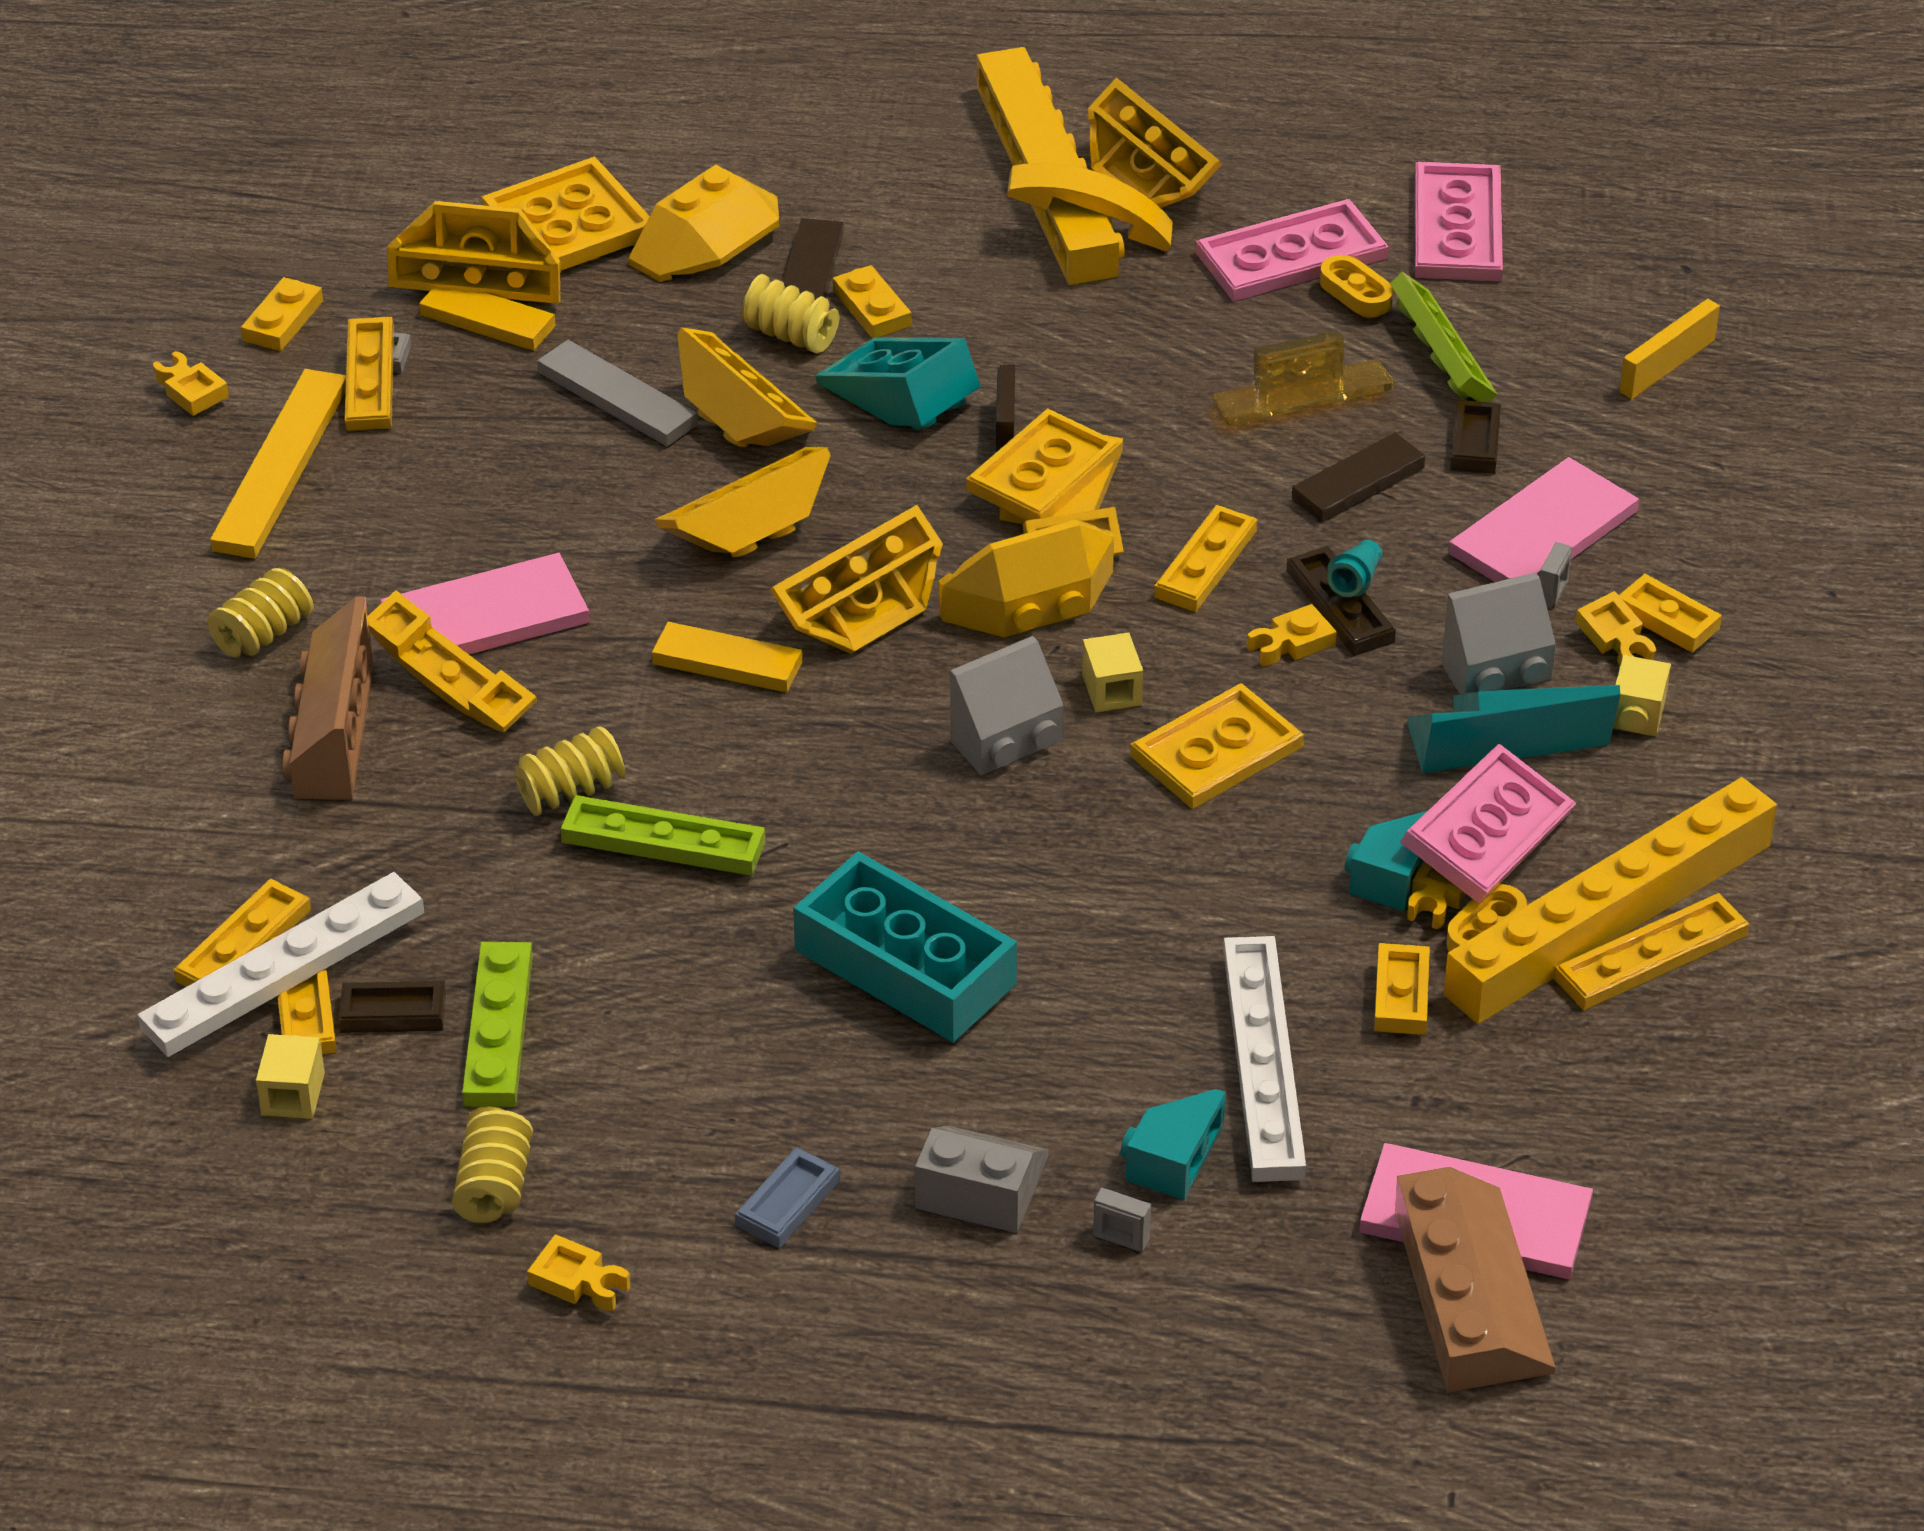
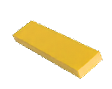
M1717 893L1555 966L1554 980L1584 1011L1748 935L1749 923L1720 893Z

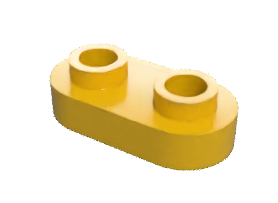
M1335 255L1322 262L1320 270L1321 287L1352 311L1365 318H1376L1390 311L1393 302V288L1390 282L1360 260L1348 255Z
M1499 884L1480 904L1472 899L1449 922L1446 941L1449 952L1527 906L1524 894L1513 886Z

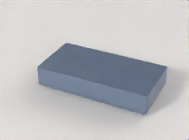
M796 1147L735 1213V1226L780 1249L840 1182V1169Z

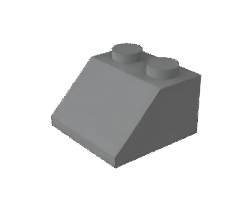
M1536 572L1448 594L1441 665L1460 694L1478 691L1511 690L1552 679L1556 643L1541 581Z
M1034 636L950 670V741L980 775L1009 765L1013 761L1048 748L1063 740L1064 705L1039 642Z
M952 1126L931 1128L915 1165V1208L1018 1233L1049 1157V1150Z

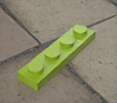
M1401 272L1390 283L1399 297L1396 305L1405 316L1416 323L1413 331L1422 342L1433 349L1434 352L1430 357L1434 363L1450 375L1451 378L1447 382L1450 388L1463 400L1471 397L1477 402L1490 403L1498 395L1431 292L1404 272Z
M575 795L561 826L562 843L753 876L766 842L764 827Z
M481 942L462 1091L464 1107H516L533 960L532 942Z

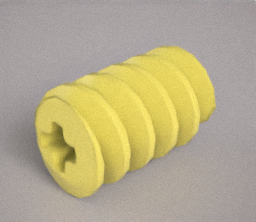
M764 274L758 275L752 281L745 295L741 311L742 320L747 324L748 328L756 331L761 330L764 334L771 337L777 336L778 339L784 342L791 341L793 345L800 348L806 347L808 351L816 354L823 352L830 345L840 320L838 310L834 308L829 311L830 304L828 299L820 296L815 300L813 293L804 291L800 294L799 289L793 285L785 289L784 282L776 279L770 283L769 277Z
M281 567L273 568L267 571L263 578L252 582L249 588L238 592L235 598L224 602L222 608L219 607L213 610L207 619L208 629L215 643L227 656L237 658L240 657L241 652L253 656L259 652L260 645L267 646L272 643L274 635L280 636L284 634L287 630V625L294 626L300 622L301 616L306 617L313 612L314 604L308 590L290 570Z
M601 726L591 729L589 735L581 733L573 736L571 742L567 740L559 741L555 744L554 749L549 747L541 748L536 756L530 753L520 757L518 766L515 768L518 789L534 816L542 814L540 801L542 799H545L553 810L559 808V792H562L571 803L575 795H577V785H580L584 793L590 796L595 792L593 779L597 778L600 784L605 789L612 787L611 772L614 771L618 777L625 778V767L619 748L613 736Z
M491 1106L479 1107L469 1112L465 1140L461 1152L462 1156L459 1162L452 1198L453 1207L462 1218L475 1224H488L497 1221L503 1214L513 1212L519 1207L521 1200L520 1191L524 1184L523 1175L527 1167L526 1158H528L530 1151L529 1142L533 1134L531 1123L522 1115Z

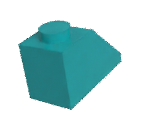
M1427 811L1369 826L1360 844L1353 843L1351 845L1344 866V870L1350 873L1349 894L1402 911L1406 910L1409 898L1412 895L1413 879L1423 860L1400 843L1407 830Z
M1214 1089L1147 1109L1137 1128L1129 1127L1122 1141L1120 1155L1126 1158L1125 1181L1185 1200L1224 1128L1226 1092Z

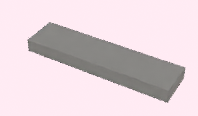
M566 340L537 360L538 373L666 447L698 425L697 412L570 340Z

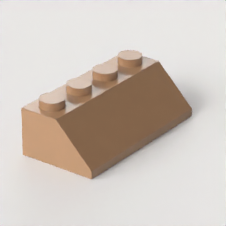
M356 596L312 632L309 651H302L300 672L304 683H297L295 686V710L298 712V716H291L289 720V743L293 746L292 750H285L283 754L284 779H292L294 799L353 800L374 670L366 597Z
M1452 1167L1397 1176L1395 1214L1447 1393L1555 1374L1554 1361L1500 1187Z

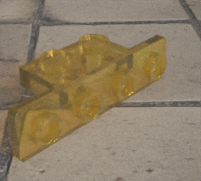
M1332 331L1254 348V386L1214 394L1213 405L1227 425L1247 424L1252 420L1275 415H1288L1302 409L1329 406L1335 402L1358 397H1371L1377 393L1392 390L1393 379L1377 359L1344 366V339L1338 331Z

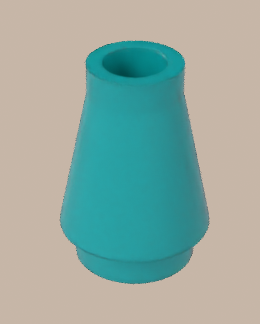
M1363 540L1357 546L1332 558L1327 569V580L1331 589L1343 597L1359 596L1365 593L1371 584L1378 563L1382 560L1383 553L1380 546L1372 540Z

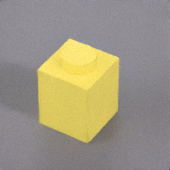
M1130 633L1083 639L1082 676L1095 713L1142 706L1143 668Z
M1623 655L1615 684L1620 685V699L1613 729L1657 736L1667 696L1670 663Z
M268 1034L256 1078L261 1116L313 1119L325 1074L319 1037Z

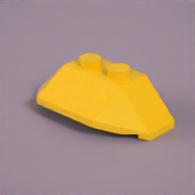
M1117 77L1088 107V120L1091 123V168L1093 171L1131 186L1152 200L1160 208L1193 196L1222 165L1219 159Z
M715 164L656 203L628 258L629 265L659 282L672 279V275L693 274L719 267L779 227L777 196Z
M434 201L387 247L388 287L430 291L432 288L485 292L505 299L559 304L561 300L560 260L521 209Z
M680 328L677 337L684 396L698 408L697 413L700 417L708 422L717 424L725 431L723 436L726 440L740 447H747L748 444L770 446L814 431L817 422L742 357L733 352L713 332Z
M804 447L787 457L654 519L657 528L711 552L731 553L732 557L748 554L758 548L757 541L767 536L770 539L785 536L795 530L794 523L810 515L831 456L828 447Z
M915 505L778 583L770 591L796 630L853 654L927 609L935 577L937 559L940 557L943 543L918 505Z
M1075 519L991 543L966 560L954 574L948 573L938 580L939 617L943 622L1005 638L1090 613L1113 573L1114 536L1108 530H1101L1094 525Z

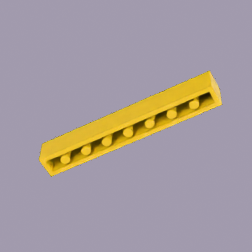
M1025 47L977 54V90L1012 165L1051 163L1087 169L1085 159L1078 158L1076 154V145L1072 133L1067 134L1064 129V119L1061 110H1055L1053 106L1050 87L1048 85L1043 86L1041 82V72L1038 63L1031 61ZM1053 197L1048 210L1031 205L1068 285L1118 277L1119 259L1124 258L1125 249L1121 234L1115 233L1112 228L1110 216Z
M1743 777L1737 779L1448 952L1443 995L1475 1023L1480 1024L1554 979L1555 966L1626 935L1770 847L1777 803Z

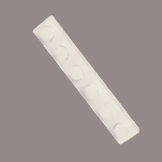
M392 872L137 1014L140 1029L167 1057H170L424 913L423 899L395 872Z
M1275 936L1224 938L1223 953L1252 1182L1305 1180L1306 1161Z

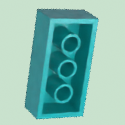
M859 851L793 907L795 951L953 1043L1017 984L1016 940Z

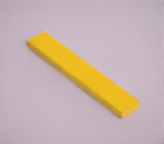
M304 369L210 539L212 552L256 559L346 393V375Z

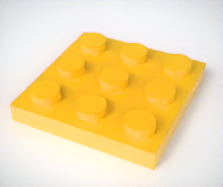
M595 156L481 196L483 206L521 209L560 260V272L589 260L598 259L600 256L622 248L634 246L650 217Z

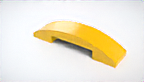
M1032 163L1012 166L1009 175L1008 197L1048 210L1053 197L1127 222L1129 223L1128 239L1166 252L1169 251L1173 221L1152 200L1131 186L1107 175L1070 165Z
M395 590L368 615L371 635L396 661L444 701L483 725L505 732L537 702V697L505 672L500 670L495 675L434 629L431 623V616Z

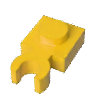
M175 351L172 353V367H165L158 361L153 363L155 379L159 384L165 386L166 395L192 416L229 397L226 381L201 362L190 368L187 364L186 356L180 352Z
M1615 591L1577 610L1574 619L1575 623L1602 654L1614 649L1618 653L1617 662L1619 666H1621L1623 655L1633 656L1632 653L1639 654L1644 659L1654 660L1656 653L1654 643L1649 638L1640 635L1643 623Z
M1310 604L1272 618L1271 629L1258 628L1249 632L1247 635V649L1254 651L1261 648L1259 663L1262 666H1270L1277 663L1281 655L1289 653L1296 661L1336 646L1337 631L1314 605Z
M1423 861L1413 879L1412 895L1408 901L1407 920L1414 921L1419 912L1430 911L1433 913L1432 928L1439 929L1445 922L1446 907L1450 906L1459 909L1467 894Z
M556 1234L527 1270L529 1286L573 1304H576L580 1297L585 1294L591 1297L596 1307L605 1311H614L616 1308L615 1292L607 1290V1288L617 1287L626 1292L631 1288L630 1274L627 1270L615 1265L603 1267L602 1253Z

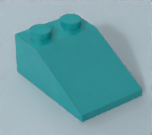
M874 337L815 375L819 385L890 425L911 426L913 430H920L933 425L937 421L936 416L945 410L962 406L967 401L966 397L981 387L965 338Z

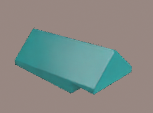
M1620 685L1478 691L1454 695V712L1430 713L1407 717L1409 732L1422 773L1477 765L1498 744L1502 745L1517 758L1609 745L1620 699Z

